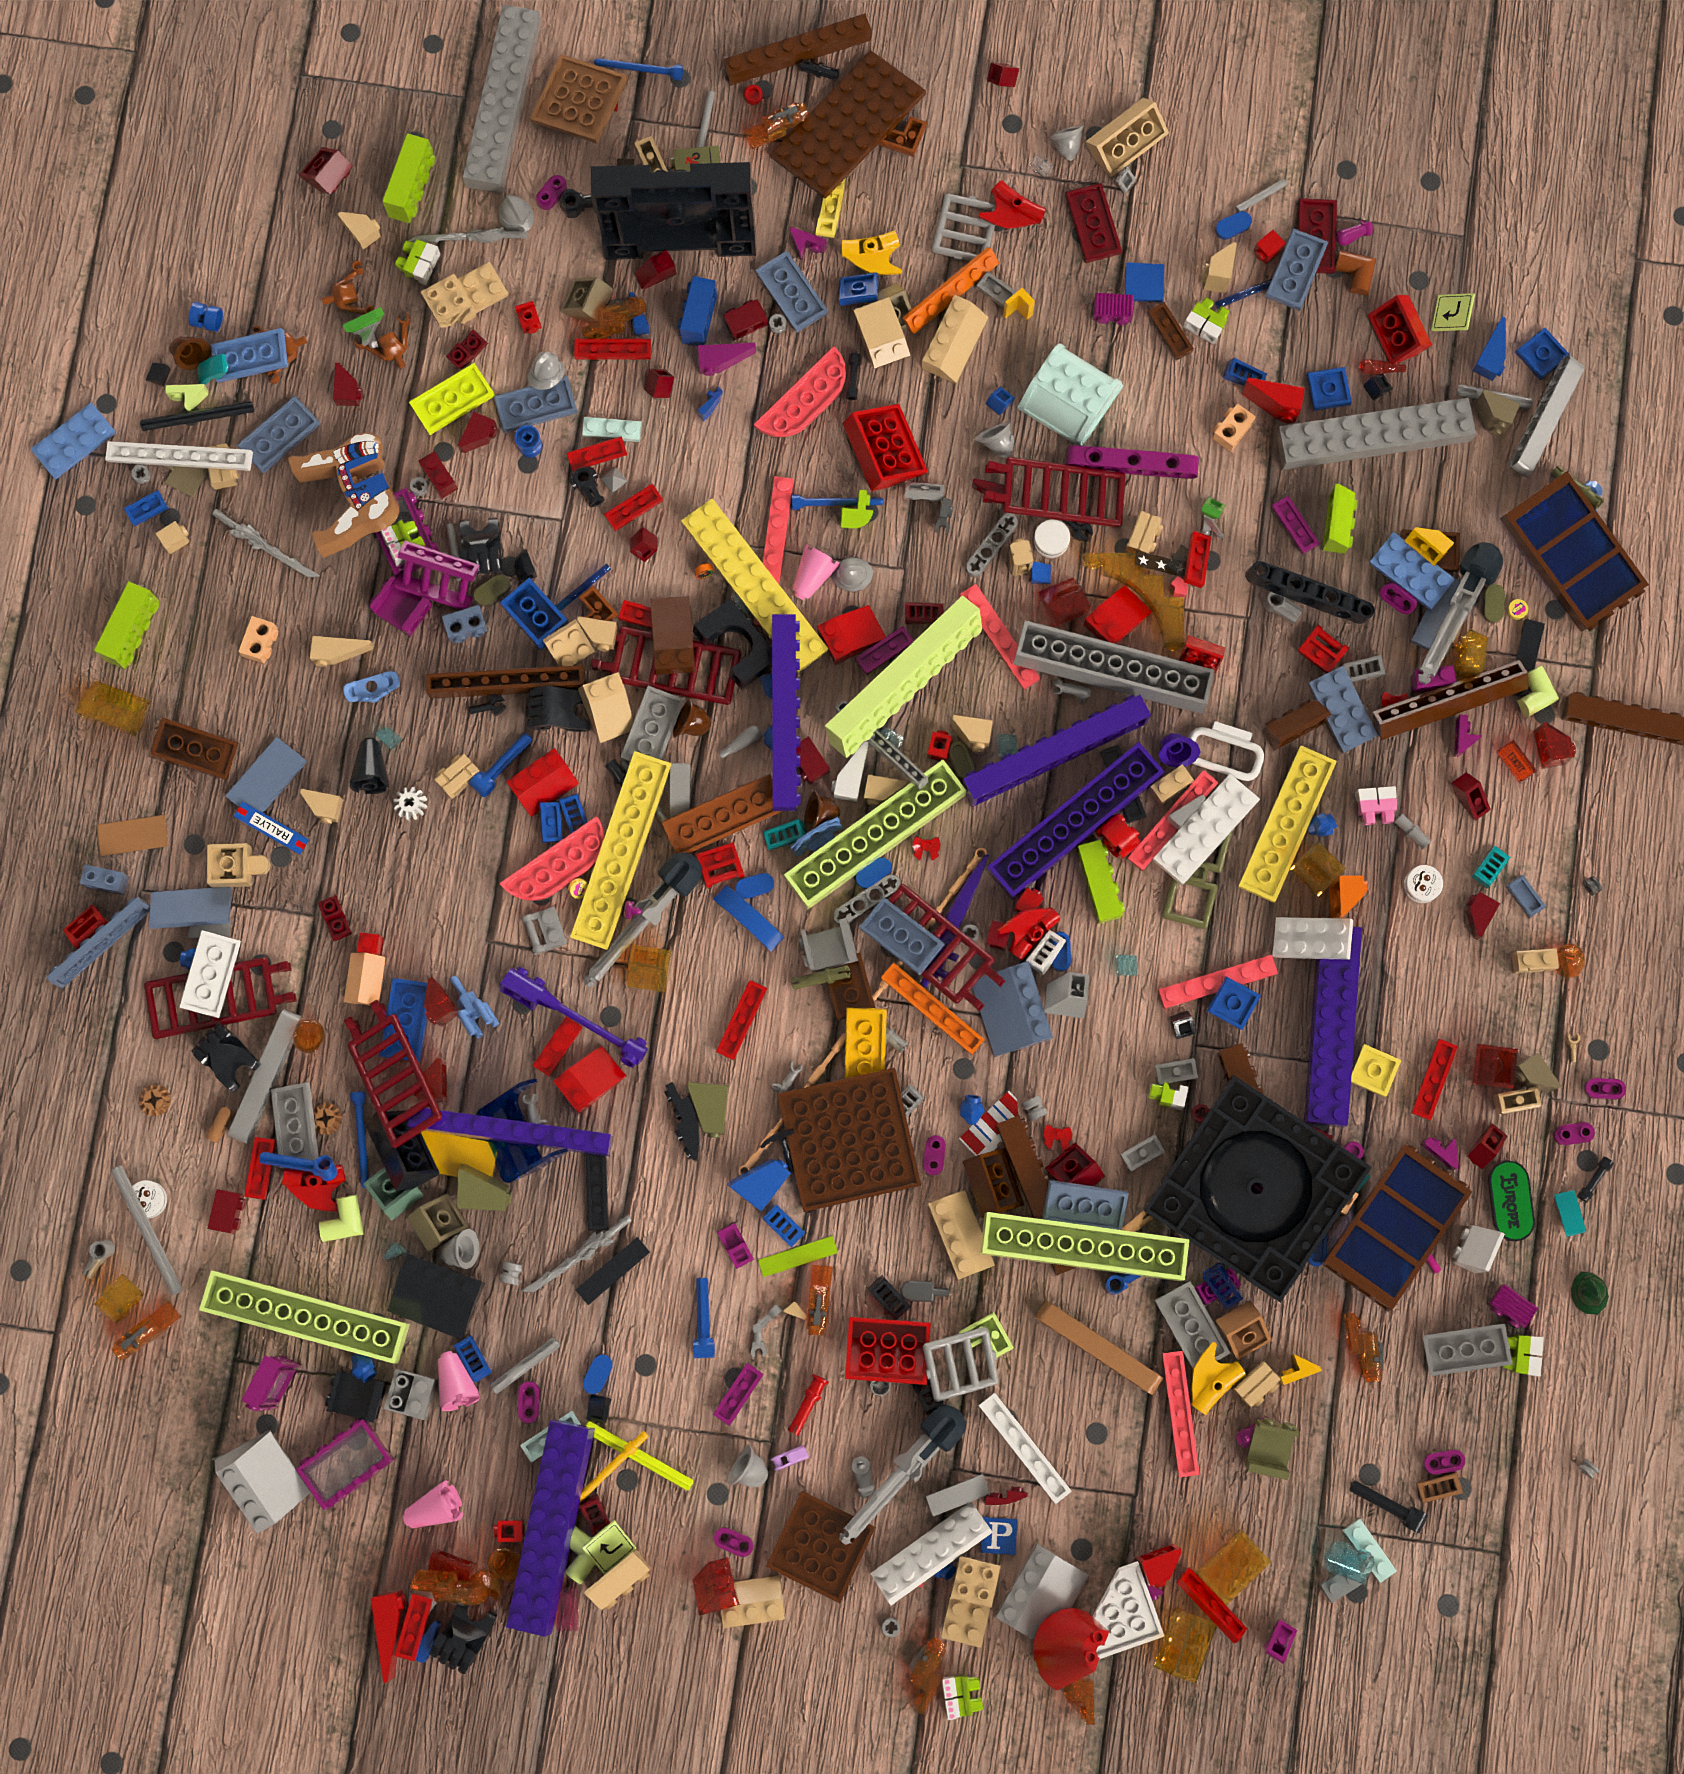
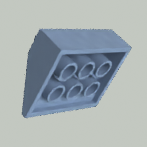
M1029 961L997 971L996 973L1006 981L1001 987L987 975L981 977L972 987L975 997L985 1005L980 1014L994 1057L1043 1043L1053 1038Z

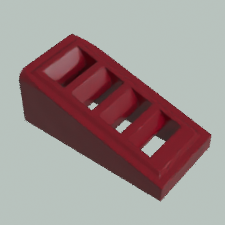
M973 479L972 488L982 494H985L986 490L1004 494V484Z
M905 602V624H933L938 619L934 618V609H938L939 618L944 613V605L939 603ZM915 609V617H911V610ZM919 609H923V617H919ZM926 609H930V618H927Z
M598 1494L583 1500L579 1504L593 1537L597 1534V1530L610 1524ZM597 1504V1506L586 1510L587 1507ZM600 1510V1514L592 1518L589 1517V1515ZM604 1519L603 1522L595 1526L593 1525L594 1522Z

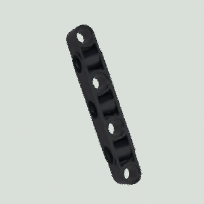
M1256 561L1245 572L1246 580L1251 584L1357 624L1364 623L1375 613L1373 604L1366 600L1263 561Z

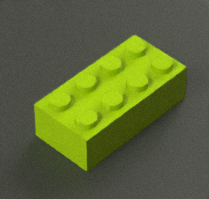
M409 133L406 135L383 199V204L390 218L411 223L412 217L415 218L417 214V203L422 200L424 192L422 189L424 184L428 183L430 167L434 166L436 160L429 139Z
M128 581L94 649L104 661L126 669L127 665L131 664L133 653L142 642L141 637L144 631L148 630L151 623L150 619L159 608V600L150 590Z

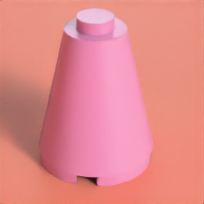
M808 544L804 548L792 590L795 591L793 595L802 600L805 597L809 599L840 565L837 561L833 564L831 557L814 547L812 550H809L811 546Z
M452 1351L442 1353L438 1359L439 1399L442 1411L457 1410L460 1405L464 1404L467 1407L480 1399L479 1391L456 1353H452Z
M449 1481L441 1482L405 1509L403 1515L404 1523L411 1528H419L462 1519L463 1511L459 1512L462 1502L457 1490L453 1485H447Z

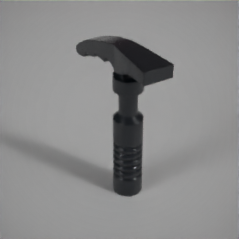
M794 1128L773 1134L760 1146L764 1148L770 1142L779 1140L780 1145L783 1147V1155L788 1165V1170L791 1173L795 1172L790 1149L787 1146L788 1141L785 1137L793 1135Z

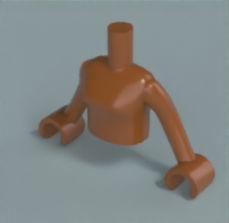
M356 260L352 263L353 271L343 280L333 285L332 295L322 298L323 305L335 303L341 310L359 314H367L375 309L372 305H368L366 308L348 305L359 301L354 283L349 282L356 275L363 274V268L356 269L362 265L361 261Z
M405 313L407 317L405 321H401L398 316V321L401 325V342L398 340L395 332H390L377 341L382 352L376 348L371 349L369 344L366 346L357 344L356 340H354L356 347L359 350L366 349L384 361L395 360L399 369L404 368L406 364L401 356L407 350V326L411 322L409 315Z
M260 326L253 327L254 332L260 331L262 333L268 331L263 330ZM284 332L287 361L289 363L297 357V347L306 344L307 339L303 336L294 340L293 336ZM282 368L267 372L269 377L274 375L273 379L269 380L270 383L277 384L279 382L280 376L278 373Z

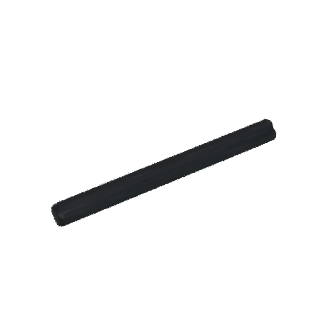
M252 401L142 419L140 426L143 431L253 413L254 404Z

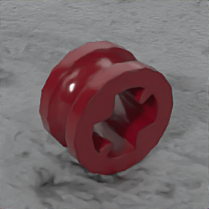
M1198 1104L1192 1108L1191 1117L1194 1121L1200 1123L1204 1116L1200 1119L1197 1118L1198 1114L1195 1115V1111L1200 1110V1108L1204 1109L1203 1112L1206 1114L1209 1111V1108L1204 1104Z

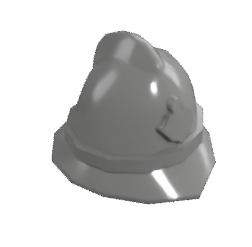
M1083 124L1060 130L1049 136L1057 152L1068 161L1075 159L1079 151Z
M507 195L504 197L499 206L498 213L502 226L507 231H528L533 225L534 220L531 206L517 196Z
M539 353L534 359L527 377L530 387L545 390L557 385L564 376V364L558 360L557 355L554 353Z
M1010 422L993 426L975 437L976 442L988 447L998 457H1009L1013 453L1014 437L1011 434Z
M846 558L839 562L840 565L831 576V579L839 588L845 591L856 592L865 589L870 584L874 571L868 562L860 558Z
M465 1229L459 1235H455L442 1247L440 1259L450 1266L462 1267L463 1269L471 1268L479 1255V1241L476 1232L471 1229Z
M750 1445L741 1452L728 1475L727 1483L730 1487L736 1483L750 1487H759L768 1478V1470L763 1459L754 1454Z

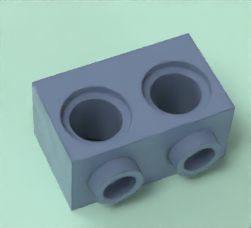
M479 605L442 616L451 643H461L466 640L465 638L472 636L474 638L481 637L485 632H488ZM474 619L480 620L477 626H471V621ZM455 625L461 626L458 632H452V628Z
M84 865L80 884L86 888L124 896L129 876L123 872Z

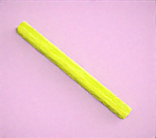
M590 1421L586 1424L587 1427L595 1428L593 1436L595 1439L620 1453L625 1449L626 1441ZM640 1449L633 1455L628 1456L630 1459L686 1491L693 1484L691 1478Z

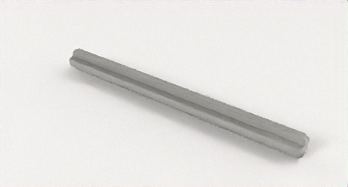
M120 1165L113 1168L111 1172L171 1294L176 1295L180 1293L183 1288L123 1167Z

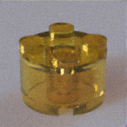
M124 1274L116 1279L113 1286L111 1284L107 1285L102 1291L104 1296H101L94 1304L115 1323L123 1320L130 1313L129 1310L134 1305L137 1306L144 1296V1293Z

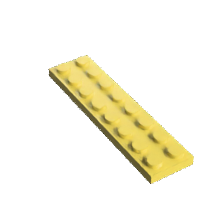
M1300 745L1239 883V888L1270 902H1276L1337 761Z

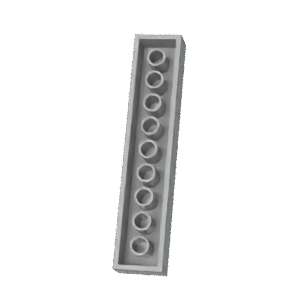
M508 5L502 6L463 174L465 186L468 188L503 194L541 29L540 11Z
M1469 398L1279 426L1276 432L1283 470L1471 442L1476 435Z
M1026 620L1021 631L1013 663L1017 666L1134 696L1141 695L1143 699L1201 714L1208 702L1215 671Z

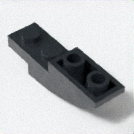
M671 1082L665 1085L667 1090L664 1093L669 1102H674L676 1108L673 1111L677 1119L683 1120L676 1124L678 1130L675 1133L680 1142L684 1140L686 1144L684 1151L688 1159L692 1158L696 1162L699 1159L700 1131L697 1116L689 1096L681 1099L674 1083Z

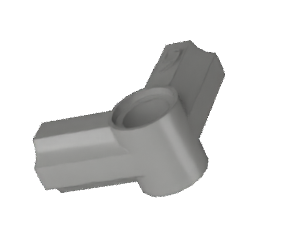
M1270 592L1264 600V608L1268 612H1275L1292 624H1295L1304 610L1286 599V597ZM1270 599H1276L1278 604H1273Z

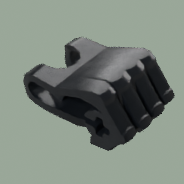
M490 518L488 525L482 531L474 530L469 525V520H461L460 536L462 539V550H459V558L478 564L479 570L476 575L481 572L482 574L500 572L502 570V553L498 518Z
M552 686L529 689L528 695L532 698L527 699V707L530 708L527 709L526 715L531 719L527 720V727L546 731L551 726L560 727L570 732H587L590 730V722L580 719L574 714V707L578 704H583L578 690Z
M218 1022L214 1026L215 1031L210 1029L205 1034L207 1039L202 1037L198 1041L200 1046L196 1045L191 1052L199 1062L214 1072L216 1078L227 1089L235 1092L240 1087L235 1078L236 1070L242 1065H247L253 1070H257L261 1063L235 1034Z
M456 1605L444 1631L439 1633L429 1655L437 1658L439 1655L438 1661L440 1663L446 1664L449 1661L448 1667L455 1670L458 1666V1671L466 1674L496 1621V1612L489 1611L484 1619L473 1622L469 1620L467 1609L470 1605Z

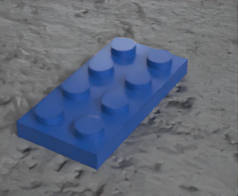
M393 978L387 1015H397L415 1057L420 1063L433 984ZM392 1024L384 1028L382 1041L396 1033ZM398 1040L381 1051L380 1057L390 1058L402 1050L400 1041ZM407 1056L401 1060L408 1061Z

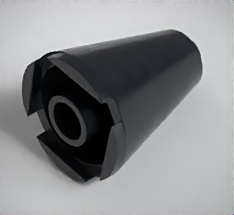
M365 738L359 745L350 778V789L358 793L359 790H364L365 794L383 793L386 791V787L389 788V779L381 746L376 739Z

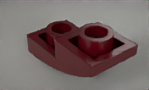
M472 330L461 344L457 343L446 358L461 370L489 343L475 330Z
M336 895L318 902L323 919L334 942L352 934Z
M1011 1486V1490L1006 1489L1005 1498L1002 1497V1493L990 1492V1496H985L984 1504L1004 1505L1014 1503L1026 1498L1028 1492L1023 1491V1487Z

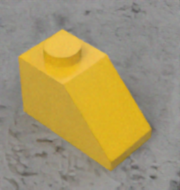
M1417 527L1413 529L1404 541L1433 566L1454 544L1439 530Z

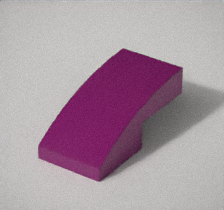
M735 1222L717 1231L736 1269L754 1260Z

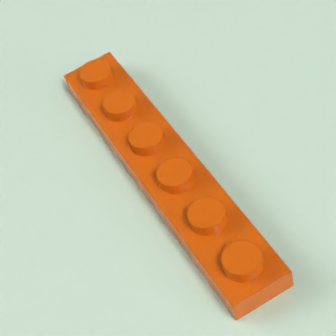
M987 247L902 317L911 333L915 334L948 307L954 295L960 297L983 278L988 271L990 272L999 264L992 248Z
M894 962L882 975L881 979L970 1055H973L984 1042V1038Z

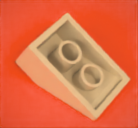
M890 297L853 310L869 363L874 368L910 356L905 336Z
M619 672L578 688L599 744L631 731L634 722L626 690Z

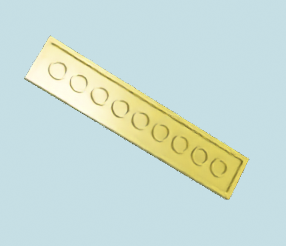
M710 499L681 520L683 526L771 640L772 614H796V621H800V632H796V640H800V651H796V659H800V670H796L797 673L829 651L825 643L713 499Z
M634 751L570 938L606 950L610 947L672 763Z

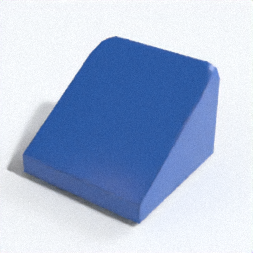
M1000 386L989 396L986 405L998 415H1001L1015 398Z
M1033 562L1031 584H1051V565Z

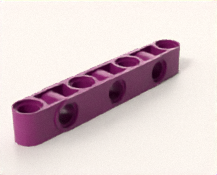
M1072 445L1067 447L1066 464L1118 471L1131 475L1195 479L1198 477L1199 457L1167 452ZM1095 456L1099 461L1092 462L1089 457ZM1133 459L1137 464L1130 465L1128 460ZM1166 463H1173L1175 468L1167 467Z

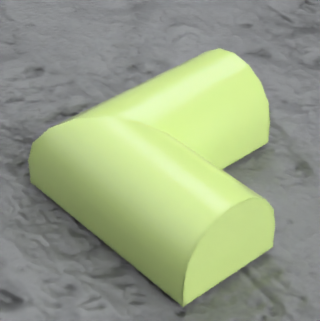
M1542 665L1528 672V685L1532 692L1517 700V703L1523 715L1527 718L1559 700Z
M357 1195L336 1198L339 1218L319 1222L322 1242L363 1235Z
M994 1312L958 1332L960 1334L981 1327H987L992 1350L996 1351L997 1357L1014 1348ZM981 1336L970 1339L972 1348L982 1343Z
M575 1525L570 1549L577 1556L565 1573L577 1583L582 1584L596 1564L582 1548L592 1538Z

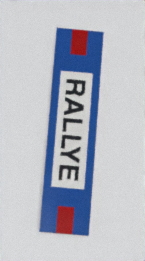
M243 801L233 816L300 855L309 841L306 837Z

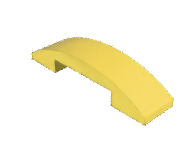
M846 178L826 199L823 198L815 235L835 237Z

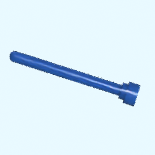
M600 58L594 60L596 66L670 75L673 80L679 81L683 77V65L675 64L670 68Z
M800 494L792 495V510H800L804 506H856L858 498H804ZM881 497L870 498V505L884 504V499Z
M363 1091L350 1093V1101L355 1105L361 1186L366 1188L363 1183L369 1179L363 1114L366 1092Z

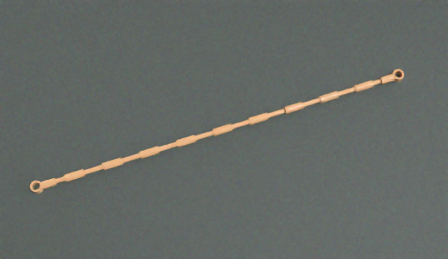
M984 848L976 850L974 858L966 867L967 870L962 876L960 875L940 906L936 907L935 910L940 914L943 913L944 907L953 895L955 896L966 882L970 872H973L982 858L978 857L977 853L982 851L987 855ZM932 917L924 928L928 930L934 925L936 920ZM899 960L896 965L900 967L903 962ZM883 980L873 994L874 1001L883 989L885 990L888 986ZM846 1032L840 1036L831 1048L832 1051L824 1062L813 1072L805 1087H810L817 1082L826 1070L825 1067L844 1046L846 1043ZM783 1117L780 1119V1121L777 1123L774 1129L770 1130V1132L767 1134V1136L764 1138L761 1144L767 1138L778 1132V1130L784 1124ZM767 1144L764 1148L759 1147L746 1164L739 1168V1174L742 1175L741 1170L743 1168L751 1170L759 1160L763 1150L767 1149L770 1144Z

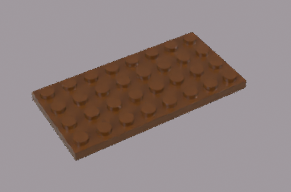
M870 50L770 153V157L826 199L880 141L926 95V90Z

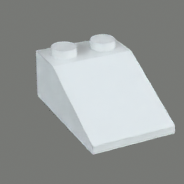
M1474 1225L1464 1228L1460 1237L1462 1239L1461 1245L1455 1248L1452 1255L1455 1258L1453 1263L1473 1273L1488 1272L1505 1234Z

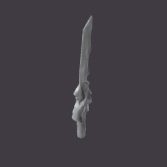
M497 227L485 231L474 229L469 233L414 236L408 241L415 242L417 239L423 242L437 243L443 240L460 241L467 239L468 241L473 240L479 243H493V241H500L502 238L528 239V231H504L503 227Z
M215 509L212 513L213 516L233 529L229 531L230 535L241 539L246 538L248 544L252 545V549H263L306 577H320L314 571L304 567L295 558H289L277 547L268 545L267 540L263 539L259 532L255 531L250 524L248 526L242 523L240 525L236 524L235 521L218 509Z
M627 1214L606 1232L603 1230L597 1234L594 1231L588 1240L584 1241L583 1246L576 1250L574 1256L570 1259L566 1258L560 1266L551 1272L546 1271L537 1281L521 1291L535 1292L580 1260H591V1255L595 1254V1249L599 1246H609L615 1242L610 1238L632 1221L631 1217Z

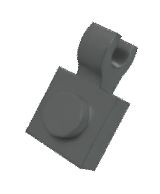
M943 499L939 520L935 525L936 533H938V529L941 526L946 528L945 535L949 533L950 526L947 523V518L952 517L954 509L951 506V499Z

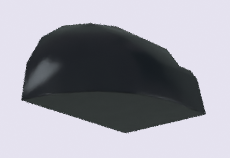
M523 549L517 555L514 564L519 584L525 582L529 577L530 579L537 577L527 549Z

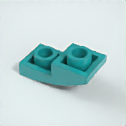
M225 354L211 357L197 366L198 384L206 385L211 379H221L227 373L228 362L226 361Z
M1571 1190L1555 1194L1554 1199L1566 1237L1586 1233L1575 1191Z

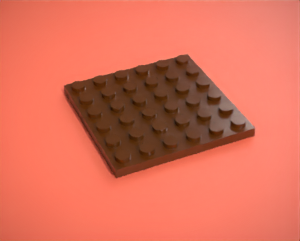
M895 1068L777 1094L785 1130L794 1128L793 1135L787 1136L803 1212L921 1186Z

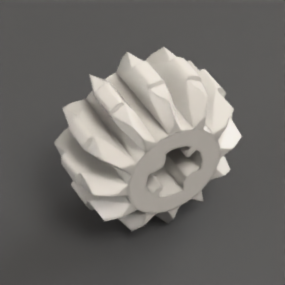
M412 787L410 792L407 788H403L404 794L402 795L400 792H397L400 799H394L393 801L398 804L394 807V810L399 811V817L405 815V819L408 821L411 815L414 820H417L416 814L419 813L423 816L424 813L421 809H427V805L424 804L427 798L422 796L423 792L421 790L416 792L415 787ZM407 802H413L414 805L411 807L410 805H407Z

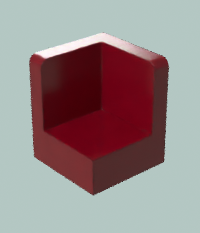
M991 62L987 81L998 86L1015 87L1019 68L1005 63Z
M649 369L644 390L653 398H669L674 376L666 369Z
M642 527L630 539V552L643 562H646L657 551V536Z
M992 920L986 946L1005 951L1010 932L998 933V929L1005 923Z

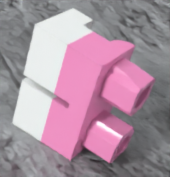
M1396 786L1358 789L1355 792V798L1358 803V816H1362L1364 826L1375 824V815L1381 814L1382 824L1394 822V812L1397 810Z

